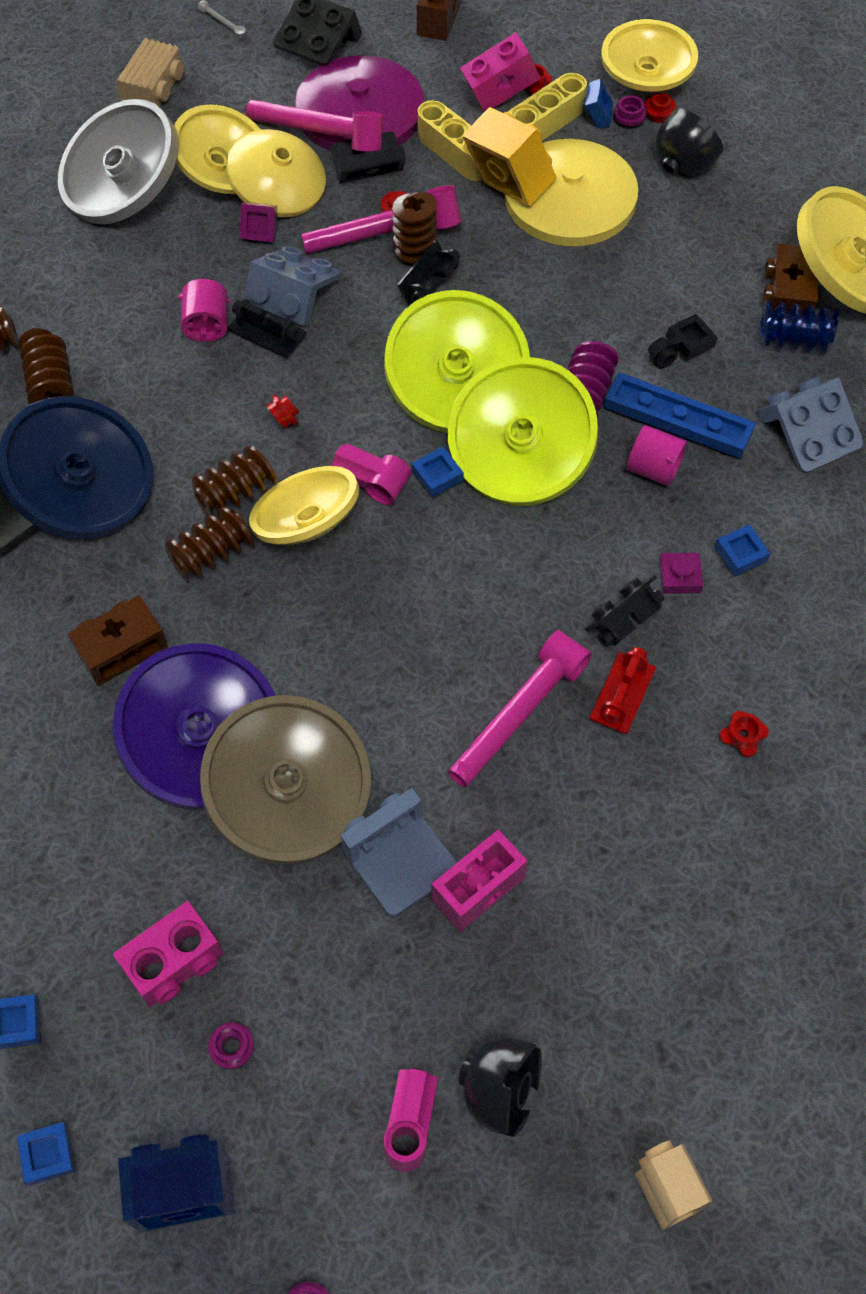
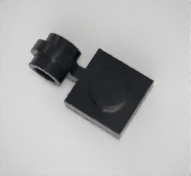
M694 314L669 326L666 333L668 340L661 337L649 346V360L655 366L659 365L661 368H666L676 360L678 356L677 351L686 360H689L714 348L718 337L697 314Z

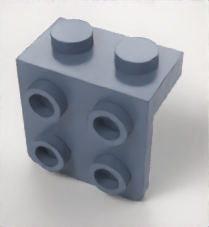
M284 246L282 249L267 253L265 256L250 262L244 299L249 300L251 304L265 311L305 326L311 321L317 290L339 280L341 271L332 267V263L325 259H311L302 255V251L297 248Z
M819 376L799 384V392L790 395L788 390L767 398L769 405L756 410L762 424L779 419L797 468L801 472L816 469L860 449L863 445L861 433L839 377L824 382L820 381Z
M413 788L402 795L400 793L392 794L381 803L378 811L367 818L360 816L354 819L345 827L344 833L340 835L344 856L390 917H398L430 895L431 884L457 863L423 819L422 800Z

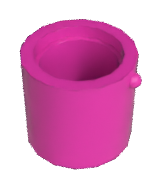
M196 279L188 282L183 287L181 294L178 295V298L181 300L182 332L186 337L198 342L219 340L227 331L228 304L231 302L227 296V290L222 284L214 280Z
M644 425L633 445L626 469L629 472L669 487L684 457L687 441Z

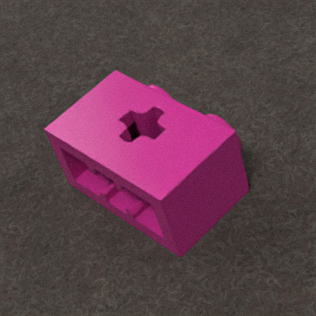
M517 32L460 67L472 93L484 112L489 107L495 108L541 79L530 53Z
M498 829L431 884V901L452 925L461 932L525 879L528 861Z

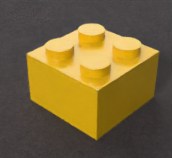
M489 107L462 135L484 183L529 207L557 179L551 165L553 162L552 158L544 148L541 141L542 134L539 129L531 123L525 124L515 119L508 112L502 113Z

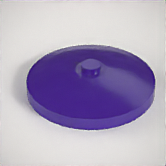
M189 643L161 650L143 661L131 673L117 698L112 730L118 758L134 783L151 797L168 805L183 809H205L200 791V771L202 758L211 736L218 726L240 707L252 701L276 695L260 670L241 655L226 648L204 643Z

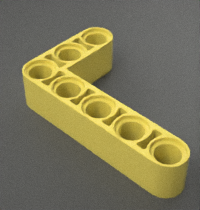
M566 73L507 112L525 124L531 123L535 125L541 132V141H543L583 113L587 81L580 74ZM431 100L422 103L418 108L419 140L465 178L471 181H482L479 170L462 137L471 125L439 101Z

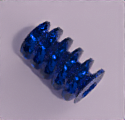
M766 300L761 314L759 335H763L764 344L768 347L774 337L778 339L779 348H783L787 340L792 339L793 350H798L801 342L806 341L808 352H812L818 342L821 344L822 354H826L835 338L839 309H836L830 318V312L827 307H822L816 316L814 306L808 305L801 315L799 304L793 303L787 313L785 302L779 301L772 311L771 301Z

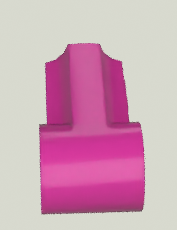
M348 443L345 445L341 444L335 453L331 465L343 467L351 471L358 485L365 488L366 493L373 500L384 505H392L412 475L409 465L397 456L385 455L383 458H379Z
M400 1069L398 1073L388 1128L384 1135V1155L387 1163L393 1169L400 1172H410L417 1169L423 1163L426 1155V1144L439 1080L437 1076H433L426 1071ZM402 1135L413 1137L418 1143V1149L408 1156L397 1154L392 1147L395 1139Z

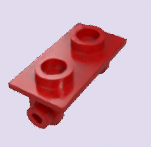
M634 647L632 651H628L626 654L618 653L589 720L626 735L628 734L656 670V666L648 663L646 658L647 652L644 649Z

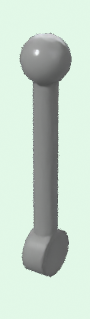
M203 0L198 3V10L201 13H208L231 29L236 38H244L247 35L244 26L234 25L210 8L207 1Z

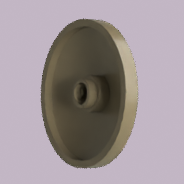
M292 695L261 698L231 713L211 736L202 758L200 771V791L203 806L209 820L220 836L246 856L266 863L282 865L312 861L337 848L341 844L340 835L344 833L345 827L354 819L363 816L371 788V770L367 752L353 727L328 706L312 699Z

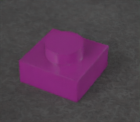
M251 202L241 203L240 239L274 242L276 240L277 205Z
M661 553L659 564L662 594L702 592L703 579L700 553Z

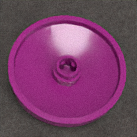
M357 55L334 59L328 66H319L314 69L300 84L295 104L296 108L353 118V112L356 111L383 114L382 133L393 131L397 145L400 146L411 138L418 129V108L424 103V95L421 85L415 76L398 63L375 56ZM302 130L311 141L331 151L332 143L351 140Z

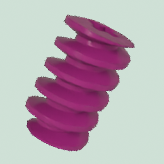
M588 341L581 343L575 348L567 370L574 374L589 392L598 417L597 412L600 411L603 405L602 400L606 397L607 389L611 384V378L619 362V355L608 344Z

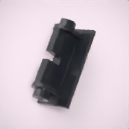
M438 240L432 242L397 284L408 307L420 298L433 294L441 285V279L447 277L453 269L459 266L460 254L457 250H442Z
M238 299L233 304L232 312L236 314V318L230 324L228 330L287 358L307 334V331L297 327L294 321H287L272 313L268 314L263 309L251 304L247 299L242 301Z
M654 575L642 582L638 577L630 581L619 590L622 598L616 603L612 604L608 600L591 613L595 620L584 629L589 631L596 627L600 632L598 640L605 647L619 644L622 639L636 629V626L628 617L629 614L633 616L638 624H641L662 607L661 602L664 601L663 594L658 589H651L649 584L657 579Z

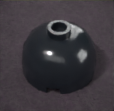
M674 109L663 121L658 130L656 148L662 160L660 164L666 172L671 175L678 173L682 176L694 177L709 170L719 159L724 147L721 139L711 126L705 131L697 124L701 118L685 109Z
M495 1038L482 1045L475 1052L472 1059H465L459 1073V1084L464 1086V1101L467 1109L479 1125L510 1137H516L523 1129L531 1110H522L527 1101L530 1088L538 1090L540 1083L542 1052L540 1048L535 1047L536 1044L514 1038Z

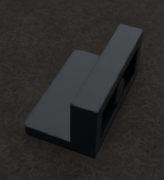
M393 131L382 133V150L372 152L352 149V139L332 143L330 147L339 184L402 171L406 161L403 145H397Z

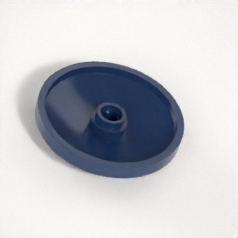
M61 396L46 398L32 403L12 418L4 430L0 441V484L7 499L29 522L57 536L71 539H95L118 532L137 517L152 488V460L140 434L123 416L111 408L92 400Z

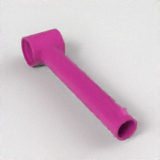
M250 100L247 104L246 114L251 120L352 139V149L358 151L372 152L382 150L383 114L356 111L353 112V118L258 100Z
M440 186L426 191L433 195L437 201L436 229L449 228L461 223L455 186ZM389 210L329 226L328 228L303 233L301 237L306 254L393 232V212Z
M555 631L540 650L538 659L543 662L541 666L474 740L469 749L448 770L449 776L457 784L466 788L562 677L570 682L577 679L588 665L592 652L562 631Z

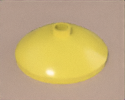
M641 19L630 21L614 28L603 42L601 59L608 74L623 86L641 92H662L683 84L692 76L697 66L698 49L690 35L681 28L660 20Z
M200 105L187 110L175 122L179 139L177 165L188 178L203 188L218 193L236 194L229 183L226 172L229 151L240 137L261 129L250 118L229 107Z
M271 129L256 130L240 137L229 151L226 163L227 177L234 192L244 202L277 205V217H294L310 211L323 195L326 185L324 166L316 152L294 135Z
M338 466L316 467L294 474L273 486L256 502L249 517L250 527L258 539L275 545H294L318 539L333 530L351 512L359 495L358 482L351 471Z

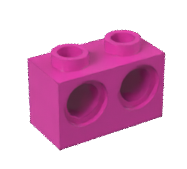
M189 901L179 906L113 953V956L149 1008L156 1002L161 1005L173 999L180 992L181 984L194 975L201 977L210 972L218 964L217 958L223 955L218 941ZM194 936L201 939L200 944L195 950L191 952L179 950L181 943L186 938ZM153 963L163 964V969L156 978L150 980L142 978L143 971L148 965Z

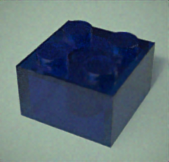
M202 1134L185 1137L180 1140V1147L161 1150L160 1144L138 1146L131 1149L132 1156L118 1158L123 1221L140 1233L236 1214L229 1155L217 1139L210 1141L209 1135Z

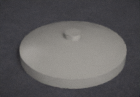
M129 99L114 103L89 118L72 137L60 161L58 189L66 206L79 218L94 224H110L124 220L147 206L163 189L176 164L179 139L172 120L156 104L141 99Z

